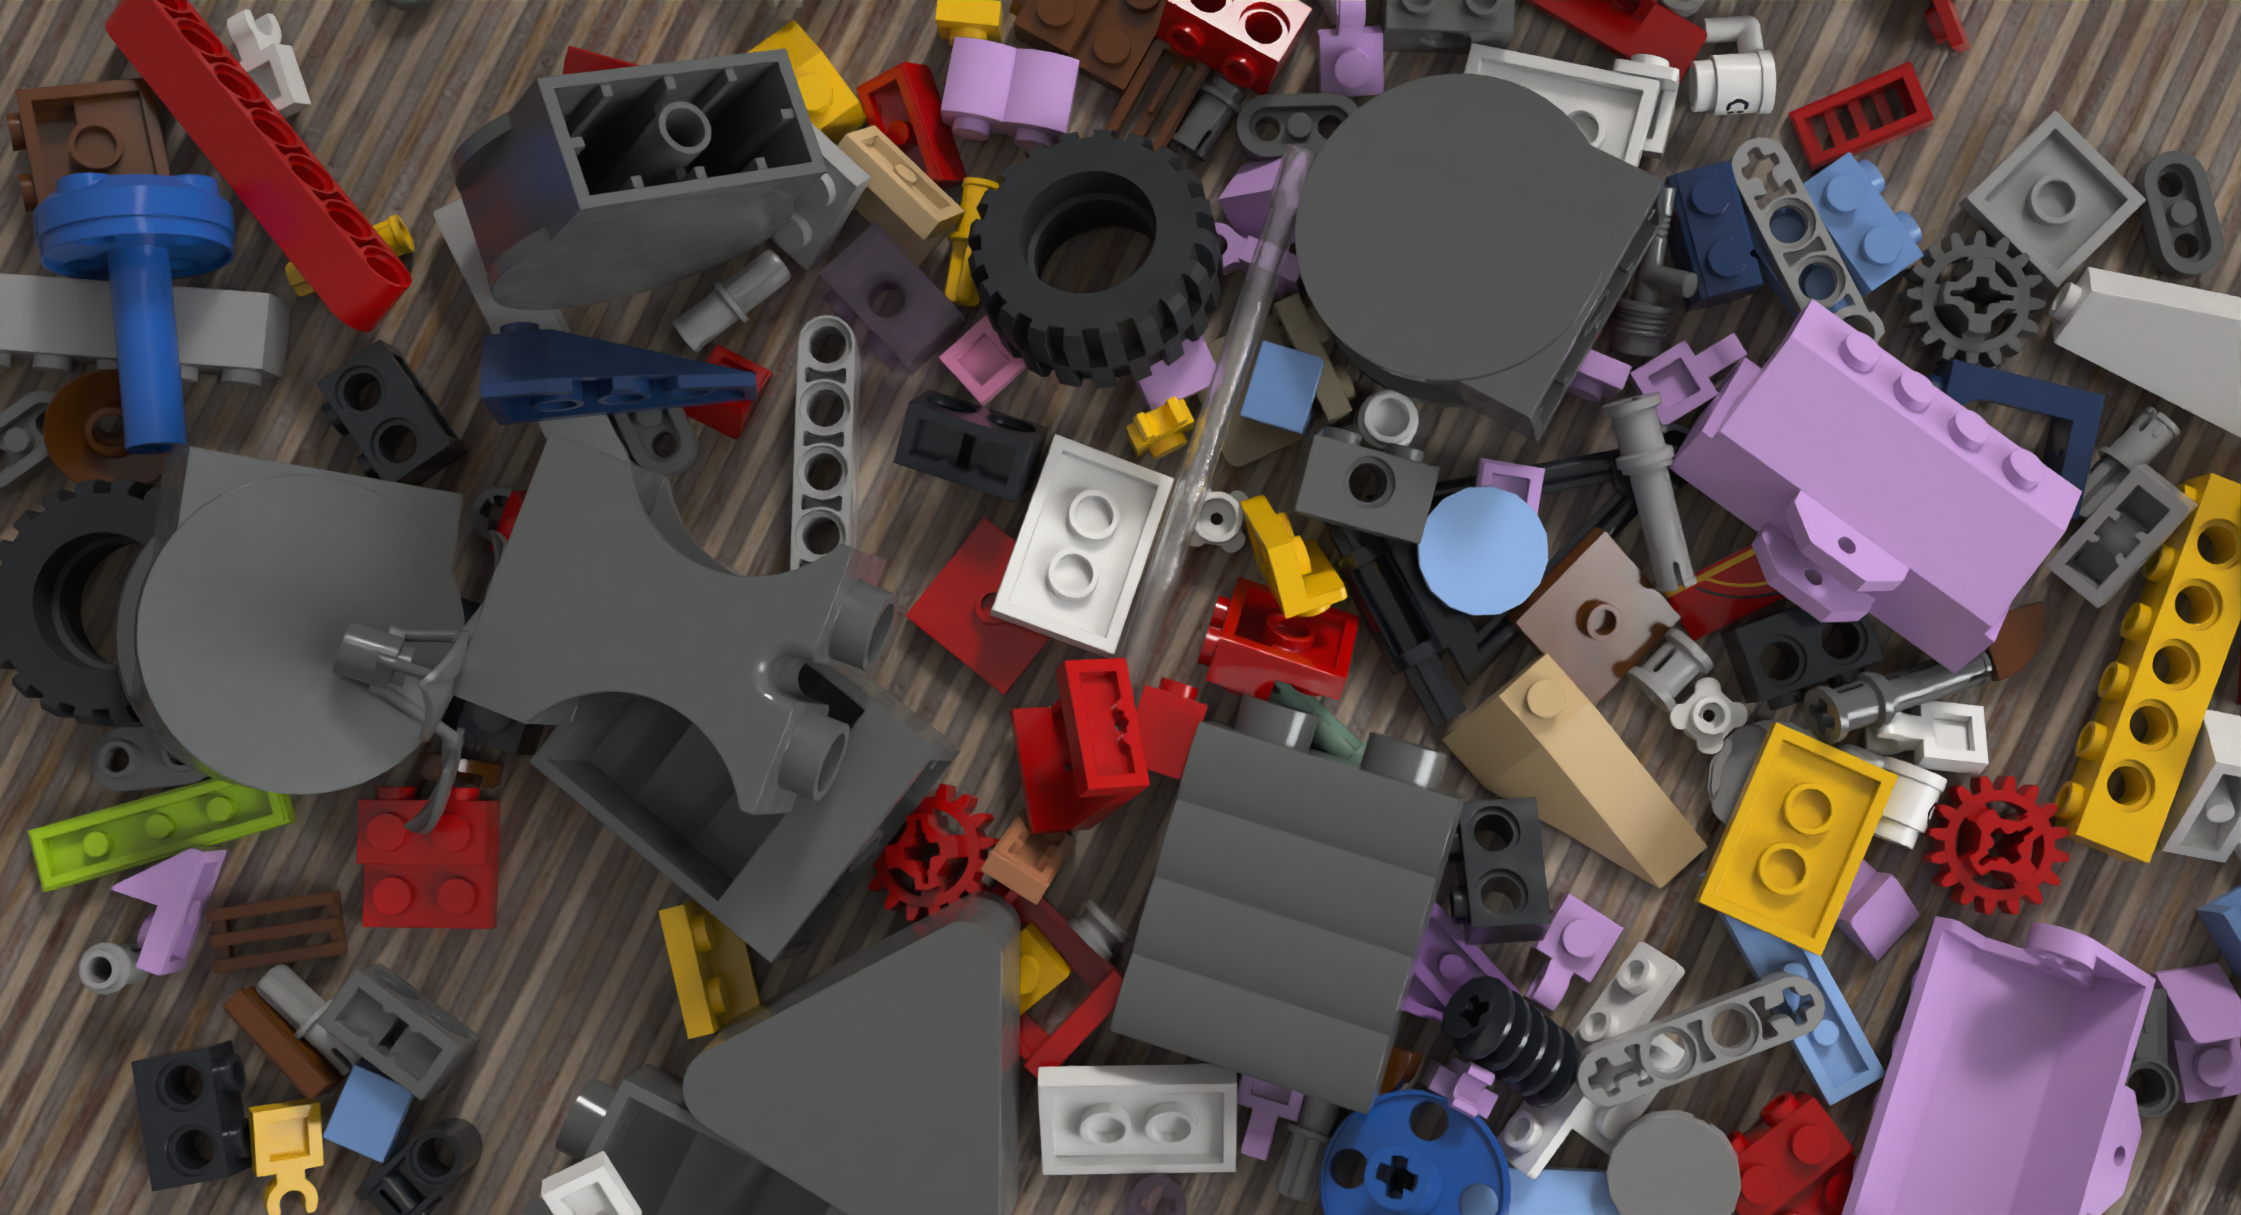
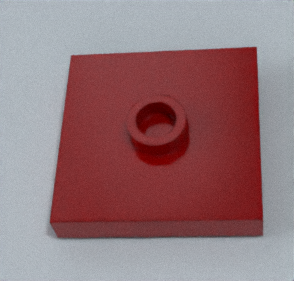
M984 517L905 616L1006 696L1050 641L1051 637L989 615L1015 541Z

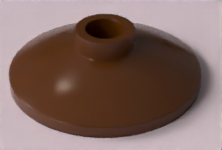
M99 369L83 373L68 381L56 392L45 412L43 422L44 442L53 463L70 480L77 484L78 482L101 479L113 483L118 478L149 484L163 474L165 457L173 453L156 455L128 453L125 451L123 428L116 433H107L99 427V422L105 416L115 415L122 419L118 369Z

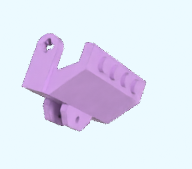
M1814 299L1798 314L1782 343L1762 368L1745 356L1735 364L1716 388L1718 394L1708 400L1673 458V463L1668 467L1758 532L1752 542V547L1768 585L1820 622L1859 621L1869 612L1954 674L1995 642L2013 599L2065 533L2082 494L2081 490L2044 465L2032 452L2016 445L1988 425L1979 414L1967 410L1932 385L1930 380L1923 374L1907 367L1879 347L1870 336L1858 332Z
M1935 916L1920 967L1912 979L1911 995L1901 1027L1893 1039L1892 1056L1882 1088L1876 1095L1873 1103V1116L1861 1153L1854 1163L1853 1180L1842 1215H2101L2124 1195L2142 1133L2135 1091L2125 1086L2156 979L2096 940L2063 927L2045 923H2032L2023 949L1987 938L1960 921Z

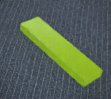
M212 778L28 831L42 890L43 892H51L165 860L190 848L218 845L297 822L290 794L233 785Z

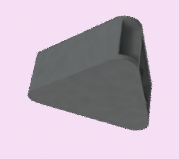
M985 891L973 892L732 1018L695 1057L685 1072L683 1096L688 1110L705 1127L847 1215H1011L1018 1197L1021 921L1017 911L1009 901L998 894Z

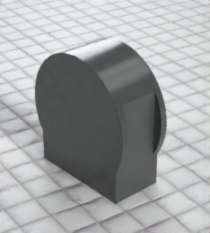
M786 48L536 78L510 111L490 121L467 138L456 150L450 163L455 185L460 192L487 273L491 294L500 305L520 310H555L612 301L657 289L717 267L758 246L778 232L792 217L794 212L793 202L828 172Z
M1470 73L1443 74L1420 78L1391 88L1354 111L1337 127L1315 157L1305 178L1296 212L1295 246L1300 275L1309 298L1337 345L1356 368L1372 381L1387 390L1396 391L1410 400L1441 407H1470L1538 443L1666 217L1665 181L1590 145L1578 126L1561 109L1529 88L1508 80Z
M191 446L166 456L153 537L139 553L127 574L119 596L114 625V649L118 674L126 697L146 730L175 758L198 772L233 785L282 794L306 795L346 789L366 782L388 771L404 760L423 742L419 740L423 724L384 697L367 692L370 684L333 673V668L350 621L384 632H389L391 625L404 629L459 630L465 626L461 596L452 573L464 494ZM403 642V645L416 649L411 663L432 670L442 661L452 647V643ZM407 675L403 687L389 683V686L425 710L424 699L418 686V682L421 681L420 679Z

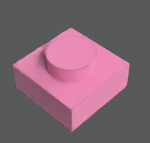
M986 315L939 356L942 364L983 407L1027 368L1023 358H1013L1005 349L997 331L993 330Z

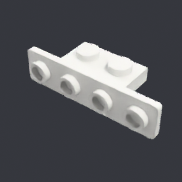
M1639 942L1573 1032L1572 1036L1577 1040L1580 1052L1594 1043L1649 1023L1684 975V968L1647 943ZM1664 1034L1654 1038L1649 1048V1056L1653 1065L1664 1070L1676 1067L1685 1054L1681 1047ZM1634 1044L1624 1049L1632 1060L1619 1066H1612L1605 1058L1595 1061L1597 1072L1593 1076L1588 1077L1589 1084L1599 1083L1605 1091H1610L1615 1088L1613 1077L1631 1068L1637 1073L1638 1081L1646 1079L1648 1075L1636 1059ZM1574 1082L1567 1094L1554 1105L1537 1108L1530 1106L1524 1100L1515 1114L1509 1119L1497 1140L1503 1149L1506 1160L1530 1179H1536L1572 1129L1610 1156L1614 1143L1619 1139V1134L1630 1122L1641 1117L1659 1090L1617 1106L1605 1107L1596 1105L1587 1099Z

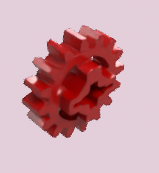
M1997 775L1993 785L1988 776L1970 777L1971 792L1962 785H1951L1947 788L1952 804L1950 806L1936 804L1933 815L1940 820L1938 826L1927 827L1925 834L1921 833L1920 835L1935 840V849L1922 854V862L1938 863L1942 870L1936 873L1931 881L1934 886L1938 887L1955 886L1951 894V902L1966 906L1974 899L1975 912L1992 915L1996 905H1998L2002 913L2014 915L2019 914V898L2028 904L2034 905L2044 902L2042 894L2038 889L2040 884L2059 886L2061 880L2050 870L2053 862H2068L2070 855L2055 849V840L2067 836L2069 831L2067 827L2051 826L2048 820L2059 809L2056 803L2043 802L2035 804L2039 794V787L2023 784L2016 790L2015 777ZM2002 802L2014 808L2016 812L2014 814H2006L2000 818L1994 809H1988L1984 803ZM1960 828L1958 845L1956 849V836L1958 829ZM1991 833L2002 834V839L1995 845L1998 856L1988 855V850L1995 844L1990 835ZM1990 871L1995 880H2001L2005 886L1988 888L1975 882L1972 878L1977 875L1984 876Z
M940 783L935 795L933 789H931L912 815L906 817L905 824L907 823V829L899 841L896 843L902 828L888 846H885V850L871 866V868L877 869L878 876L869 883L868 887L870 891L881 892L888 890L890 892L884 905L888 911H899L907 905V920L919 921L925 918L927 912L931 915L973 892H991L982 881L984 872L981 871V868L988 858V851L993 850L1000 839L986 837L984 832L995 820L992 814L979 813L974 815L972 813L978 802L976 796L965 793L956 800V786ZM942 811L950 814L959 822L965 832L964 835H958L948 827L947 816H943ZM933 843L939 844L940 855L930 858V862L924 861L923 850L933 847ZM968 861L962 877L956 883V874L963 864ZM898 870H904L914 878L915 890H921V894L911 889L903 881Z

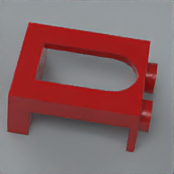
M1126 658L1064 661L1055 669L1060 699L1051 707L1017 708L1009 711L1030 835L1090 830L1150 786ZM1064 765H1067L1070 771H1067Z
M999 883L991 893L998 894L1009 901L1017 911L1021 923L1027 925L1032 921L1067 964L1092 988L1050 1034L1041 1028L1026 1012L1020 1015L1019 1054L1025 1059L1024 1066L1038 1079V1067H1059L1116 1007L1125 975L1111 961L1107 962L1099 956L1067 923L1068 919L1044 896L1035 905L1007 886Z

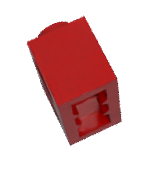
M1167 0L1155 37L1168 43L1179 54L1193 57L1224 74L1233 84L1249 88L1260 95H1266L1298 45L1312 8L1299 0Z
M1161 677L1158 688L1148 685L1144 686L1136 714L1148 770L1182 780L1199 722L1204 720L1208 705L1195 701L1199 689Z

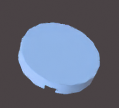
M1493 486L1468 487L1442 499L1429 513L1421 544H1417L1419 569L1428 590L1448 608L1471 616L1501 614L1522 604L1540 585L1548 563L1547 534L1536 511L1517 494Z

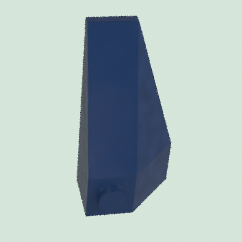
M534 322L508 323L500 326V333L483 335L480 394L482 401L499 425L758 400L755 373L559 330L540 329L539 324Z

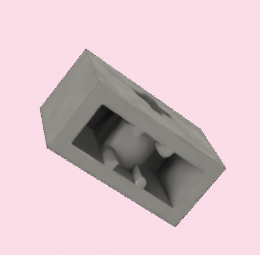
M2147 464L2138 465L2047 563L2046 567L2095 607L2099 608L2108 603L2199 505Z

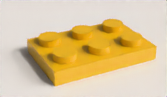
M1771 723L1694 901L1814 955L1822 956L1898 779V775L1780 723Z

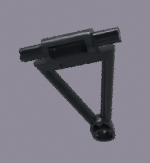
M1676 424L1662 425L1661 429L1665 444L1672 445L1676 455L1690 430ZM1619 448L1527 465L1545 469L1541 495L1611 482L1616 491L1548 561L1541 582L1594 527L1605 530L1614 539L1638 515L1629 475H1622L1621 470L1617 469L1615 459L1621 455ZM1668 468L1673 491L1689 483ZM1476 475L1436 482L1429 513L1442 499L1465 488L1474 487ZM1374 494L1367 495V501L1370 500L1374 496ZM1323 522L1342 557L1333 564L1394 676L1401 672L1405 674L1433 727L1466 711L1467 709L1437 653L1447 649L1463 680L1470 686L1520 635L1506 619L1516 607L1501 614H1496L1477 633L1466 613L1448 608L1428 590L1418 565L1417 544H1404L1382 537L1375 540L1373 535Z

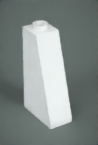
M2092 267L2086 269L2076 285L2072 282H2067L2061 288L2049 310V316L2052 317L2055 344L2241 438V297Z

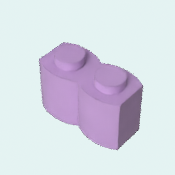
M955 37L941 106L942 122L953 126L952 133L959 137L985 141L989 139L990 134H1005L1014 137V144L1026 150L1040 143L1043 144L1044 148L1061 143L1059 136L1068 134L1079 76V60L1047 51L1016 49L988 40Z

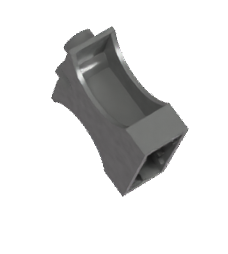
M549 433L467 647L463 664L452 686L451 695L524 724L575 726L588 715L618 701L643 696L657 700L687 717L713 743L731 775L741 811L751 815L791 813L797 795L816 802L824 797L839 771L849 740V725L828 717L829 705L803 694L798 684L799 671L803 664L809 660L840 667L848 664L866 672L871 670L882 655L891 635L898 611V595L877 587L887 560L844 544H840L818 560L792 571L767 576H740L719 564L695 541L678 512L672 495L669 477Z

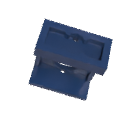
M1955 359L1933 369L1932 374L1925 376L1932 385L1960 405L1971 401H1984L2052 417L2042 463L2082 491L2070 522L2078 520L2105 395Z

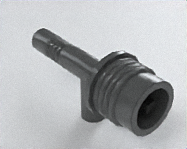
M1665 186L1666 217L1636 269L1632 296L1621 295L1614 307L1612 323L1610 325V328L1613 329L1610 349L1638 356H1659L1663 337L1667 335L1669 317L1671 313H1674L1675 305L1657 300L1658 292L1690 298L1697 289L1698 279L1695 273L1663 266L1667 245L1666 236L1669 233L1667 229L1670 227L1668 223L1671 221L1670 216L1672 215L1676 193L1675 187Z

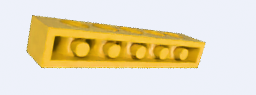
M2213 473L2184 480L2183 484H2179L2176 487L2199 506L2143 565L2142 576L2147 580L2139 601L2130 606L2122 620L2120 636L2124 638L2117 660L2107 666L2099 681L2098 696L2102 699L2094 721L2088 722L2082 729L2075 747V754L2080 758L2071 781H2067L2062 785L2054 801L2059 808L2054 814L2057 817L2054 826L2068 828L2069 834L2065 838L2122 861L2150 863L2241 620V484ZM2201 533L2206 534L2213 544V556L2210 562L2205 561L2198 551L2197 542ZM2180 591L2189 598L2191 603V615L2186 622L2178 616L2175 609V600ZM2157 651H2161L2169 662V673L2163 682L2156 677L2152 667L2153 658ZM2136 710H2139L2147 721V732L2140 742L2134 738L2130 730V719ZM2115 769L2122 774L2125 781L2124 793L2118 801H2114L2111 798L2107 789L2108 778Z

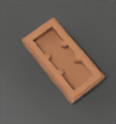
M1023 808L994 847L982 866L981 871L1037 905L1075 846L1076 841L1075 838L1065 832L1030 835L1027 812Z

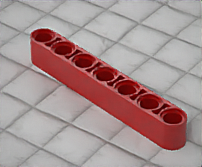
M121 0L105 22V29L111 39L330 311L339 320L353 329L367 333L374 331L412 283L411 274L188 0Z

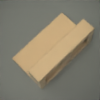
M875 125L845 134L837 146L871 177L854 208L917 268L922 267L965 211Z

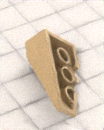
M1548 653L1534 656L1441 739L1445 746L1483 788L1502 799L1536 797L1540 821L1563 832L1658 889L1665 886L1708 847L1592 702Z

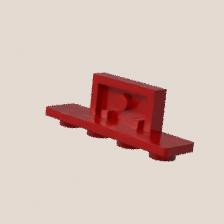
M1523 0L1624 60L1631 61V56L1635 54H1649L1666 59L1669 62V67L1679 69V83L1689 69L1690 62L1695 59L1707 38L1705 30L1657 3V0Z

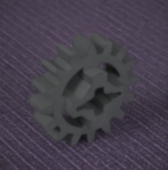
M1977 230L1967 237L1965 243L1958 233H1954L1941 241V249L1931 245L1922 251L1924 256L1920 259L1923 265L1915 264L1905 271L1903 276L1910 283L1914 284L1915 288L1907 289L1899 294L1897 302L1912 306L1913 313L1900 321L1902 328L1916 326L1919 328L1921 334L1912 345L1916 350L1929 344L1936 348L1933 357L1934 364L1939 366L1949 361L1953 356H1956V360L1976 364L1979 360L1982 366L1992 368L2001 363V354L2010 358L2024 350L2022 342L2018 337L2027 338L2038 332L2040 327L2029 319L2028 315L2045 308V301L2031 297L2030 289L2037 286L2043 280L2041 275H2024L2021 269L2030 258L2026 252L2013 259L2006 255L2010 239L2002 237L1988 247L1986 246L1984 231ZM1958 262L1957 269L1952 271L1951 282L1946 281L1942 284H1935L1945 267ZM1968 291L1969 301L1963 300V297L1957 296ZM1973 302L1979 303V306L1985 307L1974 312L1975 307ZM2000 318L2006 319L2000 332L1991 340L1985 341V335L1991 332V321H1996Z

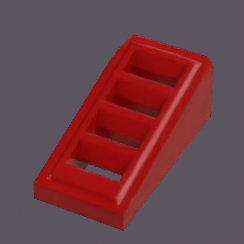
M1911 61L1788 113L1789 120L1810 172L1831 165L1848 152L1853 156L1859 155L1931 127L1934 122V117ZM1896 89L1907 116L1897 121L1894 119L1884 92ZM1868 98L1872 99L1883 126L1873 131L1870 129L1860 101ZM1844 107L1848 108L1859 137L1849 141L1846 139L1835 112ZM1823 116L1835 147L1826 151L1822 150L1811 123L1812 119Z

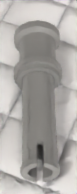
M1653 392L1606 404L1602 408L1604 416L1612 418L1621 454L1615 459L1617 469L1621 470L1622 475H1629L1656 583L1654 585L1655 590L1661 593L1679 590L1677 584H1682L1684 588L1697 583V579L1693 574L1667 467L1673 463L1672 457L1675 454L1673 446L1665 444L1656 407L1662 403L1660 393Z

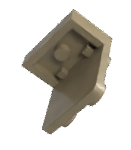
M1299 293L1276 302L1270 316L1206 344L1221 378L1217 385L1195 395L1226 463L1232 468H1242L1298 443L1305 437L1240 416L1263 340L1312 354L1324 360V368L1311 410L1316 414L1309 435L1317 434L1320 430L1324 429V426L1333 427L1346 421L1352 411L1348 401L1356 398V394L1350 377L1341 363L1334 366L1331 365L1322 345L1323 342L1329 340L1325 323L1314 305L1305 308Z

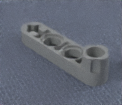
M1757 137L1747 140L1738 147L1730 159L1743 210L1796 316L1812 300L1806 297L1800 290L1798 283L1799 275L1807 266L1821 265L1832 274L1834 288L1828 298L1815 301L1829 309L1844 298L1848 306L1839 309L1833 314L1851 327L1857 328L1859 332L1870 336L1878 345L1879 339L1885 333L1882 320L1874 311H1868L1788 153L1780 143L1770 138ZM1754 153L1759 161L1770 158L1773 162L1774 168L1767 174V180L1773 192H1776L1782 185H1786L1790 194L1775 198L1763 210H1760L1755 200L1763 199L1767 194L1761 180L1758 177L1747 180L1742 173L1750 163L1748 154ZM1782 208L1793 209L1803 217L1805 230L1799 241L1783 243L1772 235L1769 224L1770 218L1776 210Z
M1781 969L1769 971L1759 977V981L1588 1046L1581 1051L1577 1061L1575 1083L1581 1093L1596 1105L1611 1107L1626 1103L1808 1034L1816 1029L1823 1019L1825 1010L1823 995L1815 984L1802 976L1791 974ZM1789 987L1793 993L1799 995V1005L1790 1016L1783 1013L1771 1014L1770 1008L1784 1002L1782 993L1784 989ZM1723 1010H1737L1746 1019L1747 1029L1745 1036L1735 1045H1719L1712 1036V1021ZM1761 1020L1769 1025L1771 1028L1770 1032L1763 1034ZM1673 1033L1680 1036L1684 1042V1058L1679 1065L1672 1069L1664 1070L1657 1068L1650 1060V1044L1660 1034ZM1634 1044L1636 1059L1648 1075L1646 1079L1638 1081L1637 1073L1631 1068L1613 1077L1615 1088L1610 1091H1605L1599 1083L1589 1084L1588 1077L1593 1076L1597 1072L1595 1061L1605 1058L1612 1066H1619L1632 1060L1624 1049Z

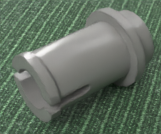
M99 943L91 946L83 954L79 962L81 982L88 990L96 994L108 995L120 991L127 984H135L142 981L149 972L135 968L141 951L136 952L138 949L137 943H125L120 946L115 943Z

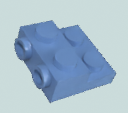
M1848 152L1803 183L1861 298L1924 256L1917 246L1922 241V233L1919 226L1905 211L1900 210L1895 214L1880 195L1885 190V181L1876 166L1869 160L1862 159L1857 162L1853 155ZM1782 208L1772 214L1769 227L1772 235L1777 240L1783 243H1793L1799 241L1803 236L1805 223L1799 212L1789 208ZM1748 222L1747 225L1754 247L1750 251V255L1757 258L1761 274L1795 320L1797 316ZM1810 265L1805 267L1799 275V287L1806 297L1814 300H1823L1832 293L1834 279L1827 268L1821 265ZM1842 298L1828 310L1835 313L1848 305L1845 299Z

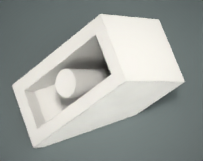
M2207 710L2162 828L2160 845L2162 851L2226 863L2241 839V716Z

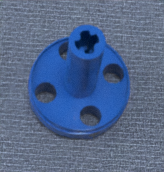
M77 173L63 176L56 181L57 189L52 191L33 211L35 245L40 252V262L45 269L58 275L75 279L110 282L125 451L131 454L156 455L183 450L188 447L172 280L215 271L226 266L234 259L233 244L236 240L233 207L219 195L218 181L213 177L205 175L182 174L167 176L155 174L109 175L103 173Z
M1411 1089L1385 1093L1378 1096L1368 1115L1357 1111L1351 1112L1332 1135L1325 1149L1319 1174V1194L1323 1215H1464L1461 1209V1200L1464 1193L1473 1186L1484 1185L1491 1188L1497 1196L1498 1210L1495 1215H1509L1512 1187L1508 1163L1497 1138L1478 1115L1471 1119L1448 1107L1447 1098L1436 1092ZM1425 1105H1438L1444 1108L1448 1115L1446 1132L1440 1138L1433 1141H1425L1418 1138L1413 1129V1118L1416 1112ZM1347 1152H1361L1368 1162L1364 1174L1365 1181L1356 1188L1346 1189L1336 1179V1163ZM1413 1174L1414 1186L1409 1191L1406 1189L1402 1191L1401 1182L1405 1176L1412 1178Z

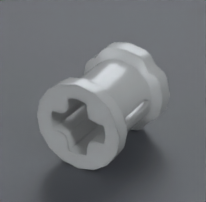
M1670 628L1664 634L1666 642L1642 667L1633 666L1627 672V677L1632 684L1654 705L1667 713L1676 706L1674 698L1699 672L1707 674L1714 667L1709 656L1691 638L1674 628Z

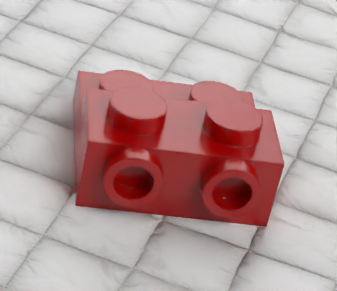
M1238 577L1231 599L1220 595L1217 599L1197 663L1209 667L1206 681L1221 685L1227 692L1237 696L1247 694L1268 701L1275 680L1290 684L1292 688L1308 696L1323 695L1339 701L1347 680L1360 617L1330 607L1325 612L1315 616L1301 617L1296 615L1286 619L1268 586Z
M377 786L376 798L358 799L356 864H364L362 927L492 929L497 927L500 800H480V788L452 787L447 805L436 826L430 833L421 835L411 832L404 827V824L412 820L428 801V799H416L417 787Z
M1801 1090L1794 1095L1790 1091L1784 1092L1773 1098L1761 1109L1759 1115L1762 1117V1120L1744 1134H1741L1740 1131H1734L1726 1135L1737 1153L1741 1177V1190L1733 1212L1735 1215H1842L1853 1180V1167L1856 1156L1852 1151L1855 1149L1815 1097Z

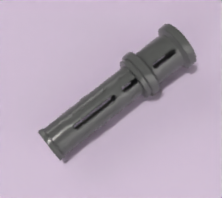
M1983 651L1956 674L1934 659L1902 668L1887 675L1871 671L1855 674L1849 684L1833 689L1825 685L1810 689L1805 694L1803 702L1804 716L1808 727L1819 741L1825 744L1837 743L1842 741L1849 731L1864 726L1870 729L1887 726L1896 713L1904 709L1919 706L1967 688L1970 689L1987 684L1991 679L1989 674L1976 675L1992 671V665L1988 655Z

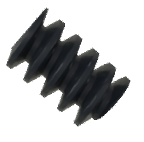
M1486 975L1472 978L1460 986L1450 998L1443 1012L1441 1029L1447 1037L1454 1039V1047L1461 1056L1471 1059L1475 1064L1494 1073V1080L1505 1084L1512 1093L1520 1095L1532 1107L1544 1108L1554 1105L1567 1094L1576 1080L1575 1072L1581 1052L1577 1040L1566 1029L1559 1027L1549 1016L1543 1015L1537 1007L1526 1002L1516 991L1510 990L1500 979Z

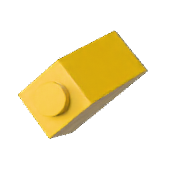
M794 19L747 52L786 48L811 123L835 145L843 139L845 134L854 132L867 122L858 99L822 50Z

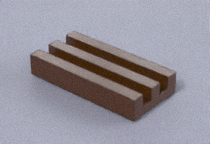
M1157 37L1104 130H1116L1117 136L1119 135L1166 53L1172 56L1174 60L1132 133L1146 137L1185 67L1188 65L1195 69L1153 142L1154 152L1160 147H1169L1172 142V136L1179 130L1199 95L1200 86L1206 82L1213 68L1193 57L1179 54L1168 43Z
M340 890L206 910L207 922L213 923L214 935H209L211 948L216 947L217 960L212 961L214 974L348 953ZM326 905L327 918L231 932L230 919ZM329 930L331 943L234 957L233 945Z
M250 986L246 990L244 988L239 989L223 1004L225 1007L224 1011L306 1099L312 1100L333 1091L348 1077V1074L343 1077L339 1073L340 1071L304 1037L298 1040L293 1036L297 1030L257 993L256 987Z

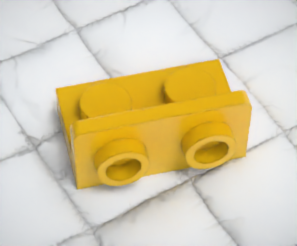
M1264 494L1239 502L1257 568L1286 619L1296 615L1309 617L1321 614L1328 610L1331 604L1347 598L1344 583L1317 541L1310 539L1303 542L1300 535L1294 536L1290 521L1285 512L1275 514Z
M697 901L675 905L658 911L688 1039L715 1033L723 1028L732 1018L761 1003L748 944Z

